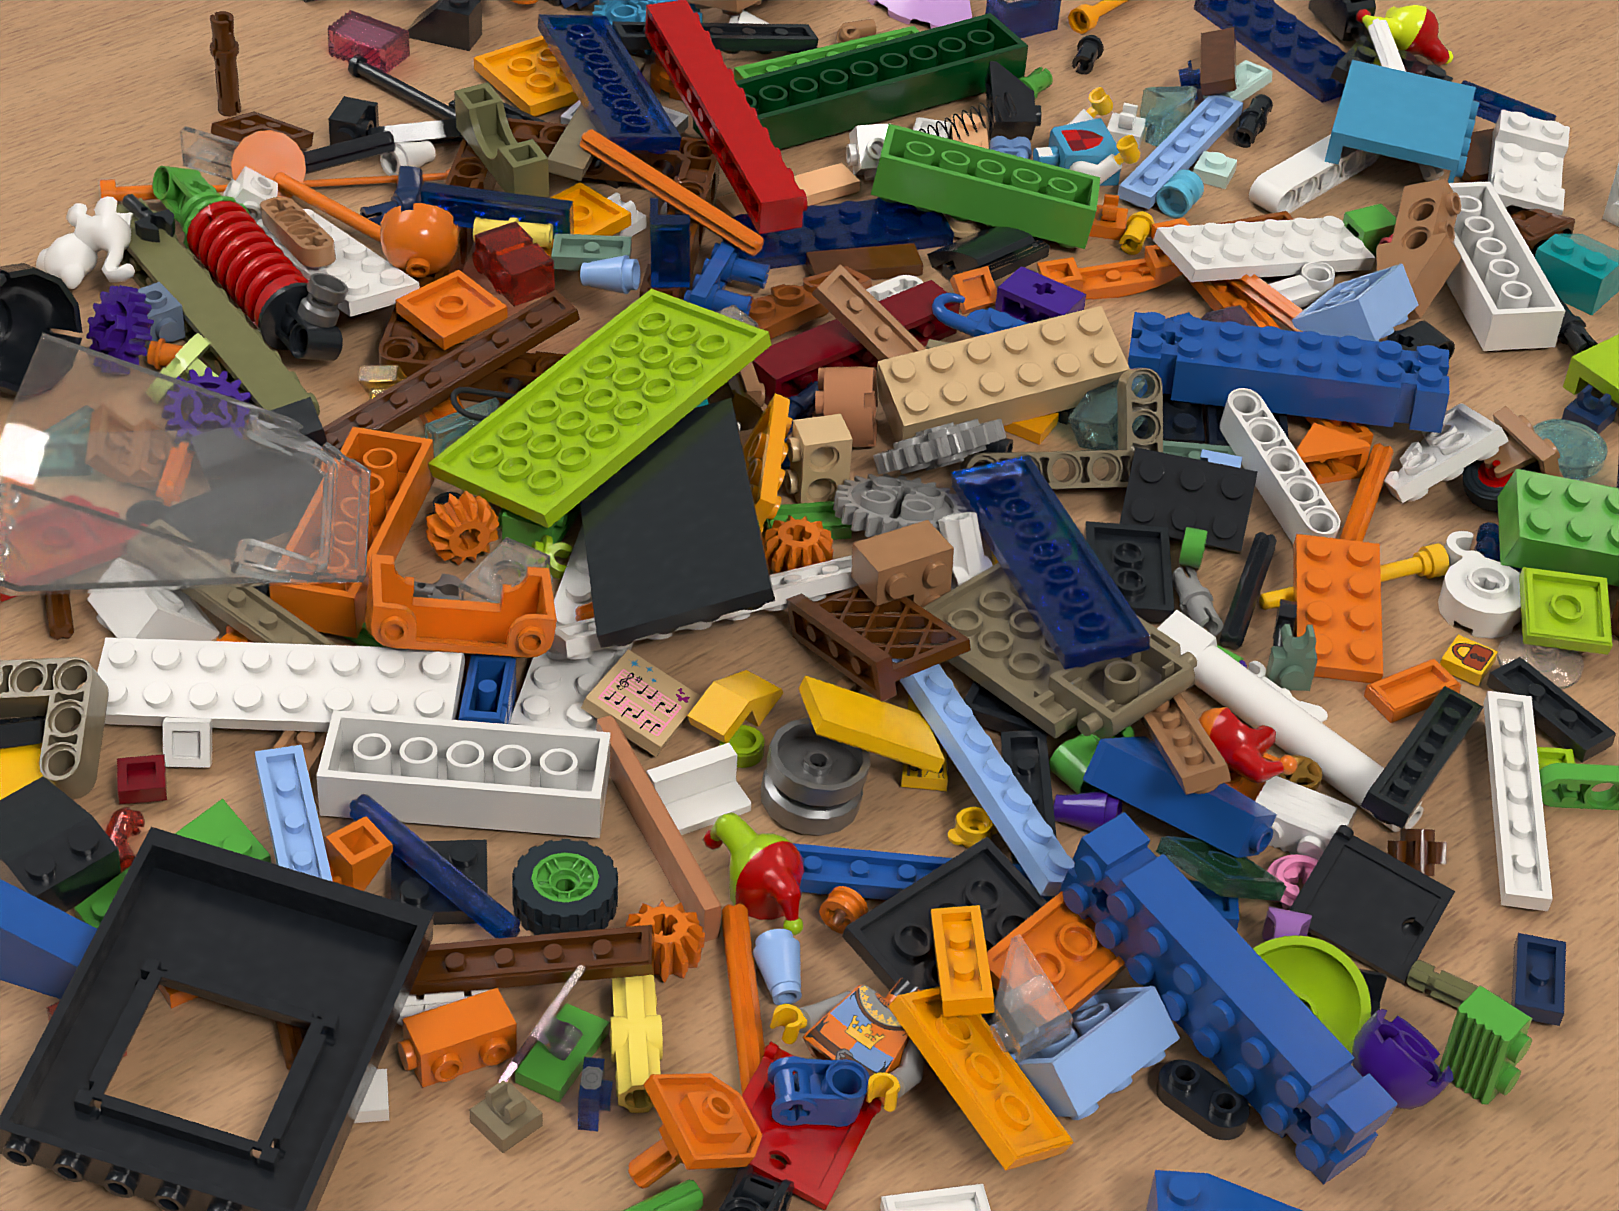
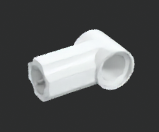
M1309 262L1302 267L1300 275L1268 285L1299 308L1306 309L1333 287L1335 270L1324 262Z
M955 513L938 520L940 533L954 547L951 590L993 566L990 559L983 552L976 513Z

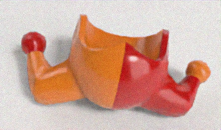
M1228 707L1204 711L1199 717L1200 724L1227 763L1229 773L1237 772L1251 782L1263 783L1282 773L1292 775L1298 768L1296 759L1290 755H1284L1280 761H1269L1263 757L1276 740V731L1272 727L1262 725L1256 729L1249 728Z

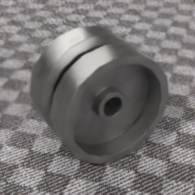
M810 718L790 721L776 731L770 742L767 767L761 783V802L770 817L790 830L809 835H826L839 832L854 821L859 811L863 796V786L867 780L870 767L869 751L817 735Z

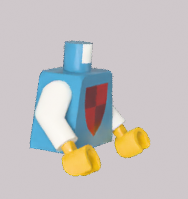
M1098 87L1093 89L1088 97L1092 106L1087 111L1083 109L1070 123L1054 127L1050 131L1048 147L1034 148L1033 160L1101 177L1100 186L1119 185L1122 163H1136L1140 158V150L1133 135L1122 137L1116 144L1102 118L1094 119L1097 115L1104 116L1109 114L1113 109V102L1109 94L1106 95L1104 89Z

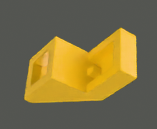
M744 670L713 681L687 716L691 725L727 744L745 720L759 727L784 693L778 686L748 670Z

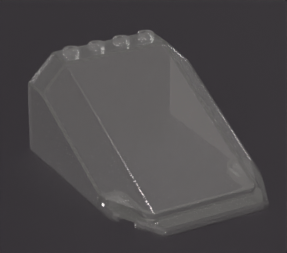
M42 333L7 417L0 439V593L8 596L363 582L366 577L371 470L356 460L346 457L339 449L328 442L323 447L302 434L301 431L304 426L290 417Z

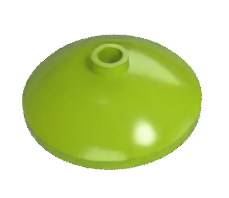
M1283 936L1268 940L1253 948L1352 1054L1355 1036L1371 1018L1372 1010L1367 984L1356 964L1334 945L1307 936Z

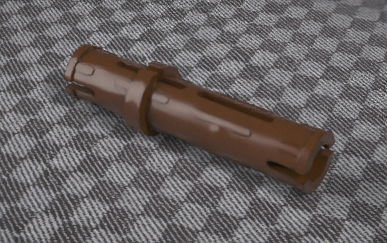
M219 11L215 12V15H210L212 29L210 53L215 61L218 112L223 116L231 117L241 112L236 61L239 54V44L235 41L233 14Z

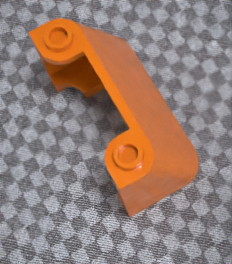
M371 554L365 624L370 636L383 646L526 658L538 657L551 648L554 641L557 618L549 568L527 566L526 577L520 584L514 587L502 584L500 603L413 597L414 577L403 578L398 574L395 569L394 556Z

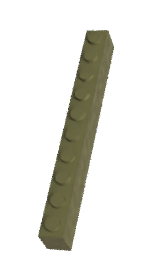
M139 198V200L149 208V206L143 201V199ZM119 204L116 207L117 213L130 212L123 204ZM133 215L130 225L131 241L129 247L124 251L121 265L129 263L134 267L135 273L132 278L140 288L160 282L182 305L185 338L182 339L187 343L194 335L199 333L203 338L206 337L211 342L210 347L200 360L218 376L223 370L226 371V381L230 384L238 379L242 382L238 392H250L251 398L246 406L254 408V414L250 421L261 435H267L274 426L275 421L271 412L273 409L311 397L316 412L319 415L320 408L314 394L311 392L307 393L300 384L296 373L289 371L284 366L278 352L271 350L266 345L260 331L253 329L249 325L240 308L236 309L231 304L225 290L218 288L212 281L207 269L201 268L196 263L190 249H184L178 242L176 234L171 237L163 229H159L160 242L142 240L136 235L134 221L139 219Z

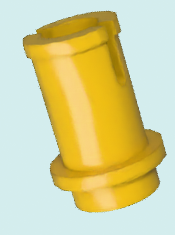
M1139 211L1129 216L1126 222L1127 229L1119 241V244H1123L1120 248L1125 253L1135 255L1141 252L1146 238L1150 237L1152 224H1155L1153 217L1149 213Z

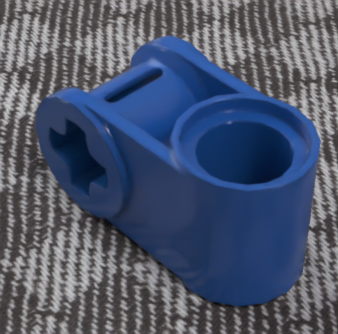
M797 1056L777 1059L768 1067V1080L774 1085L775 1101L771 1105L772 1118L776 1122L788 1126L801 1124L848 1126L858 1117L867 1096L869 1073L861 1064L848 1059L821 1060L805 1059Z

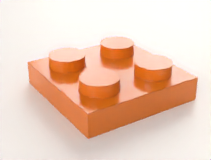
M460 270L395 300L396 313L443 350L457 345L508 318L507 306Z

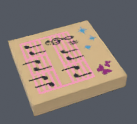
M628 649L587 695L581 709L597 719L612 715L626 738L657 757L688 719L687 715L702 696Z

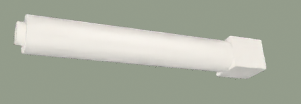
M1176 610L1157 628L1180 644L1181 655L1185 652H1191L1196 657L1197 666L1194 668L1195 681L1193 685L1195 684L1224 707H1228L1232 713L1254 729L1262 725L1272 727L1276 731L1274 744L1291 756L1300 755L1315 761L1322 769L1323 780L1358 806L1361 805L1368 790L1384 770L1381 765L1218 648L1215 636L1179 610ZM1422 801L1403 828L1411 829L1419 821L1424 811V808L1421 807ZM1361 807L1362 809H1364L1366 812H1368L1369 814H1371V815L1373 816V814H1372L1370 811H1368L1367 809ZM1383 823L1394 832H1398L1401 829L1393 824Z

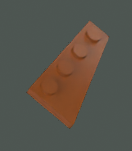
M847 266L844 267L865 289L872 287L871 278ZM834 270L803 278L802 286L782 284L771 287V295L757 299L753 297L750 313L746 321L726 314L722 315L768 331L770 339L788 331H794L799 326L828 314L829 311L811 293Z

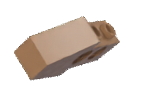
M1446 179L1404 186L1392 241L1377 245V271L1402 263L1419 305L1407 315L1409 318L1407 321L1421 319L1461 260V255L1453 244L1457 214L1461 212V200L1459 195L1453 192Z

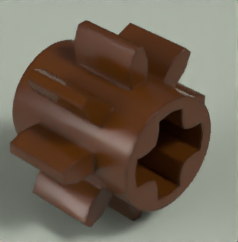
M1400 829L1399 841L1388 840V854L1427 876H1435V864H1446L1447 842H1435V830Z

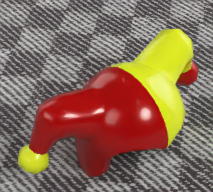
M1410 5L1400 8L1393 6L1387 10L1385 18L1371 16V13L1366 9L1359 10L1356 14L1357 21L1364 24L1367 29L1374 19L1378 18L1379 21L1386 20L1398 50H1404L1413 55H1420L1438 66L1449 64L1453 60L1452 52L1447 50L1438 38L1439 22L1435 14L1426 6Z

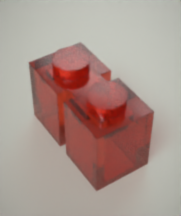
M516 221L475 235V252L472 254V259L478 273L484 274L493 284L495 291L500 295L502 294L514 307L546 296L555 290L554 260L537 243L533 244V238Z

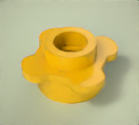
M968 807L956 814L955 828L948 831L947 837L954 845L961 844L965 848H970L985 837L991 840L992 836L999 831L983 808Z

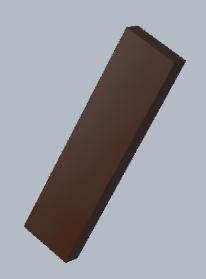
M1234 27L1201 33L1200 85L1202 96L1231 92L1237 89L1236 36Z

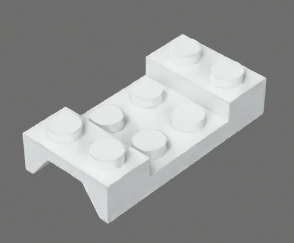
M1501 110L1493 130L1488 182L1492 183L1505 208L1514 205L1526 209H1541L1548 213L1562 215L1565 189L1561 188L1563 159L1568 149L1570 127L1556 121H1545L1529 117L1522 112Z

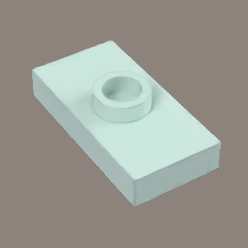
M1245 60L1236 66L1237 89L1219 94L1242 102L1271 83L1273 71Z

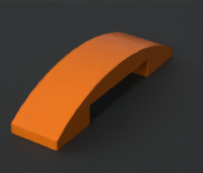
M1158 245L1145 246V258L1084 268H1078L1073 257L1037 263L1039 274L1085 293L1086 299L1118 298L1141 293L1170 282L1183 274Z

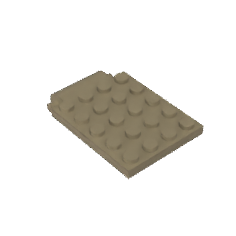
M1031 544L922 607L970 640L971 651L947 660L949 663L1055 739L1076 725L1084 736L1092 734L1100 739L1112 738L1149 712L1154 711L1177 694L1191 687L1195 681L1194 668L1197 666V659L1191 652H1185L1181 655L1178 642ZM906 628V629H925V628ZM930 643V645H943V643Z

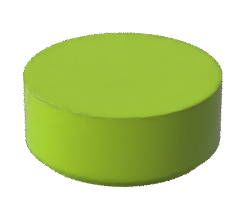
M741 725L728 742L737 753V768L752 767L758 764L764 756V736L752 726ZM719 740V746L725 744Z

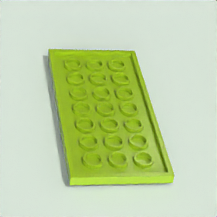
M650 289L428 463L431 475L475 496L481 495L488 502L549 528L772 345L769 332L660 291Z

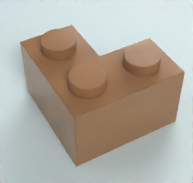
M929 520L915 523L854 542L852 547L851 578L876 606L906 596L919 606L924 607L951 591L954 547Z

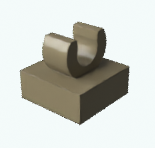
M502 1080L486 1091L484 1100L470 1109V1123L504 1153L543 1126V1113L510 1082L507 1084Z

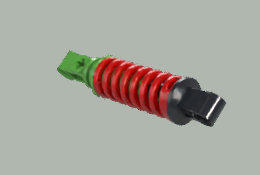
M159 166L153 176V192L156 198L160 199L166 208L174 213L175 220L180 223L185 235L183 242L185 248L190 249L192 254L202 262L213 278L220 283L225 292L230 295L231 299L238 304L242 312L258 328L265 342L279 350H290L297 359L336 360L343 346L340 329L337 326L330 328L319 327L299 316L298 308L301 300L307 297L309 293L307 291L309 280L284 255L283 251L275 245L272 238L266 235L263 228L250 216L244 204L236 202L233 197L223 196L218 193L212 185L208 184L198 170Z

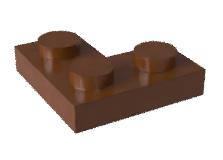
M253 111L212 123L210 137L223 141L225 147L235 150L245 137L254 132L273 130L286 134L298 144L301 150L312 146L314 132Z

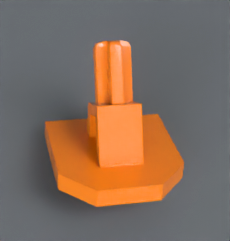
M711 1073L651 1074L643 1084L663 1124L658 1129L662 1139L633 1159L628 1165L630 1177L640 1188H648L680 1163L684 1164L687 1170L747 1167L753 1160L760 1144L762 1133L738 1091Z

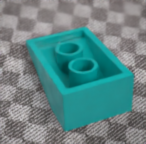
M1554 234L1537 248L1535 259L1551 287L1564 303L1592 316L1619 292L1618 250L1584 234Z

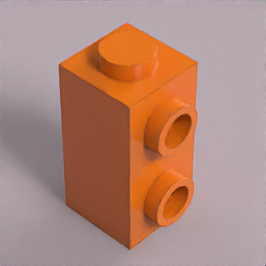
M495 988L404 1018V1040L397 1043L398 1053L406 1071L414 1070L422 1088L438 1082L453 1080L459 1075L485 1066L498 1065L506 1059L517 1056V1023L499 989Z

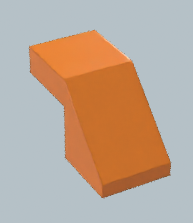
M367 816L325 837L327 858L333 882L365 891L393 852V844Z

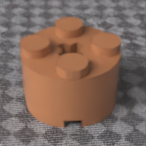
M875 367L818 368L819 391L815 393L816 415L841 414L852 436V447L876 446L878 434V419H876L878 390Z

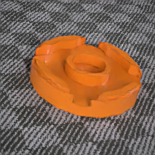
M273 130L256 131L245 137L234 150L231 162L232 178L235 181L245 166L271 180L274 179L277 173L282 172L303 183L306 173L305 158L298 144L286 134ZM278 187L277 197L292 198L294 196Z

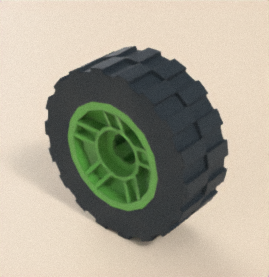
M549 840L538 847L535 845L530 848L525 856L522 855L519 858L518 866L514 867L512 873L514 914L516 919L521 921V926L526 931L530 930L533 932L534 935L605 929L608 927V922L611 919L613 920L616 915V907H618L617 867L614 868L612 858L609 855L606 856L598 846H591L588 842L582 840Z

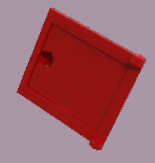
M770 1041L769 1045L764 1047L763 1059L742 1094L748 1109L762 1133L756 1155L748 1165L753 1166L754 1172L775 1181L782 1182L785 1179L793 1181L794 1194L826 1210L872 1118L881 1111L882 1102L874 1098L869 1103L866 1102L865 1098L858 1117L848 1126L837 1127L814 1124L788 1126L776 1122L772 1118L771 1105L775 1101L774 1085L768 1080V1067L777 1059L793 1055ZM771 1154H777L786 1159L788 1162L786 1167L781 1161L770 1158Z

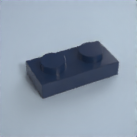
M1522 933L1517 935L1514 944L1511 1005L1533 1018L1532 1021L1556 1026L1561 1024L1565 1004L1566 942Z

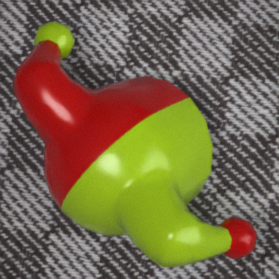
M731 812L719 816L712 829L706 832L703 841L705 846L712 850L720 848L722 843H724L730 853L729 889L730 899L734 906L739 903L743 904L748 910V916L759 920H774L785 916L783 929L791 931L793 936L801 933L803 921L798 917L802 895L800 883L804 874V861L796 846L783 836L773 833L757 834L735 813Z

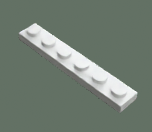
M1487 691L1483 704L1501 905L1548 911L1553 898L1532 697Z

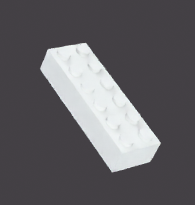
M1449 183L1453 192H1456L1461 200V212L1457 214L1454 227L1455 239L1453 241L1454 246L1461 255V260L1446 280V283L1482 350L1497 352L1512 349L1534 350L1537 348L1555 347L1565 309L1492 183Z
M333 710L317 772L319 814L321 816L357 819L367 816L370 820L600 838L610 773V732Z

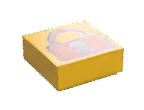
M1458 634L1441 658L1440 665L1451 675L1479 686L1495 663L1498 651Z

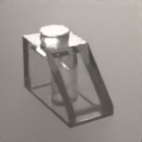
M1020 934L1011 938L994 1003V1024L990 1025L991 1032L1000 1048L1004 1052L1011 1049L1018 1062L1025 1060L1069 1035L1073 1022V1016Z

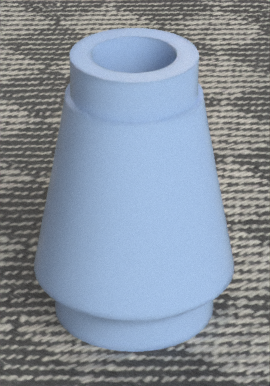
M628 255L582 263L580 270L581 283L583 286L628 294L630 290H637L639 288L640 265L637 259H630Z
M773 929L762 933L755 940L756 947L753 950V957L772 995L773 1002L776 1005L796 1003L802 997L800 942L787 929Z

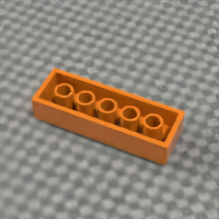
M352 427L269 582L270 599L317 632L358 638L362 625L365 622L371 554L394 556L395 562L435 480L428 466V463L434 459L433 440Z

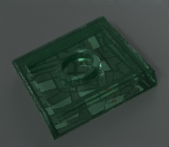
M1166 836L1161 838L1156 850L1158 854H1164L1174 865L1221 897L1280 901L1287 887L1284 885V882L1247 857L1236 858L1200 839Z

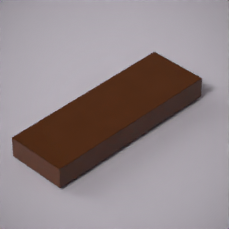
M914 243L806 252L805 263L810 276L834 270L840 264L872 280L895 278L901 275L920 276L923 274V262Z

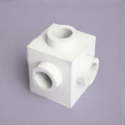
M888 124L856 126L849 133L850 144L846 146V160L848 166H853V174L855 176L864 175L865 180L875 179Z
M245 166L236 181L232 179L229 182L223 196L233 197L236 202L243 203L248 209L250 216L257 223L258 220L262 219L260 203L266 199L277 197L278 183Z

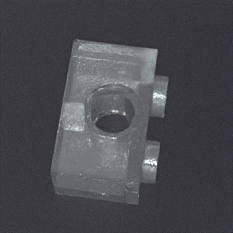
M506 537L458 585L459 600L500 603L502 584H508L512 587L520 584L526 577L527 566L549 568L550 571V555Z

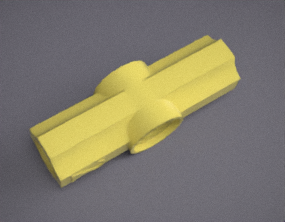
M654 975L612 978L613 1017H610L611 1062H616L615 1081L618 1105L627 1108L630 1113H645L654 1107L643 1084L651 1074H661L660 1060L663 1057L661 1015L656 1013L657 997Z

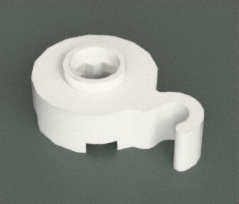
M1453 532L1448 536L1445 544V550L1449 558V569L1445 575L1438 600L1440 614L1451 626L1456 621L1464 627L1473 629L1471 636L1477 638L1494 639L1512 633L1513 626L1521 622L1522 619L1520 573L1510 566L1500 565V562L1484 557L1478 551H1469L1474 536L1471 532Z

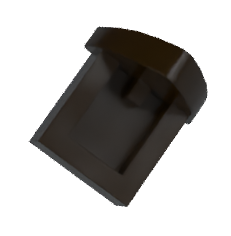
M738 372L727 383L711 394L709 401L711 404L731 398L737 423L740 424V431H746L756 426L764 412L756 400L745 393Z

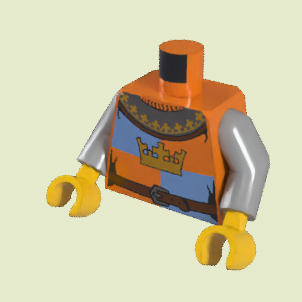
M904 978L899 979L885 998L867 985L862 984L852 992L846 991L809 1006L797 1008L791 1004H782L774 1010L770 1028L785 1027L782 1035L784 1043L793 1044L796 1042L799 1032L806 1033L802 1038L814 1058L821 1060L848 1059L861 1064L870 1076L866 1102L870 1103L876 1098L882 1102L881 1106L884 1107L885 1111H894L897 1106V1098L911 1090L923 1078L925 1058L888 1008V1005L898 995L920 991L915 985Z

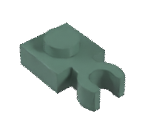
M1284 624L1280 631L1283 647H1271L1265 677L1282 689L1310 691L1318 660L1315 650L1316 636L1313 625H1307L1306 632L1302 636L1293 637L1290 624Z

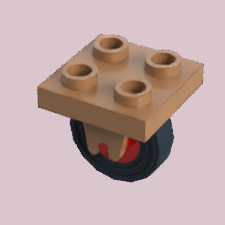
M1507 406L1495 412L1493 419L1495 424L1502 427L1509 442L1498 447L1499 451L1494 456L1481 461L1476 460L1467 465L1462 473L1464 491L1471 502L1483 510L1498 512V495L1516 469L1563 477L1558 464L1560 453L1553 442L1548 438L1542 440L1535 433L1526 417L1523 415L1516 416Z

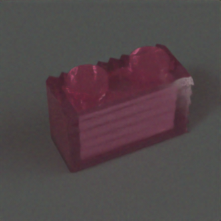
M349 10L348 13H345L344 16H341L340 19L329 25L327 29L329 54L331 57L335 55L337 59L347 60L348 63L355 55H361L367 59L368 64L388 73L410 56L409 31L374 19L371 16Z

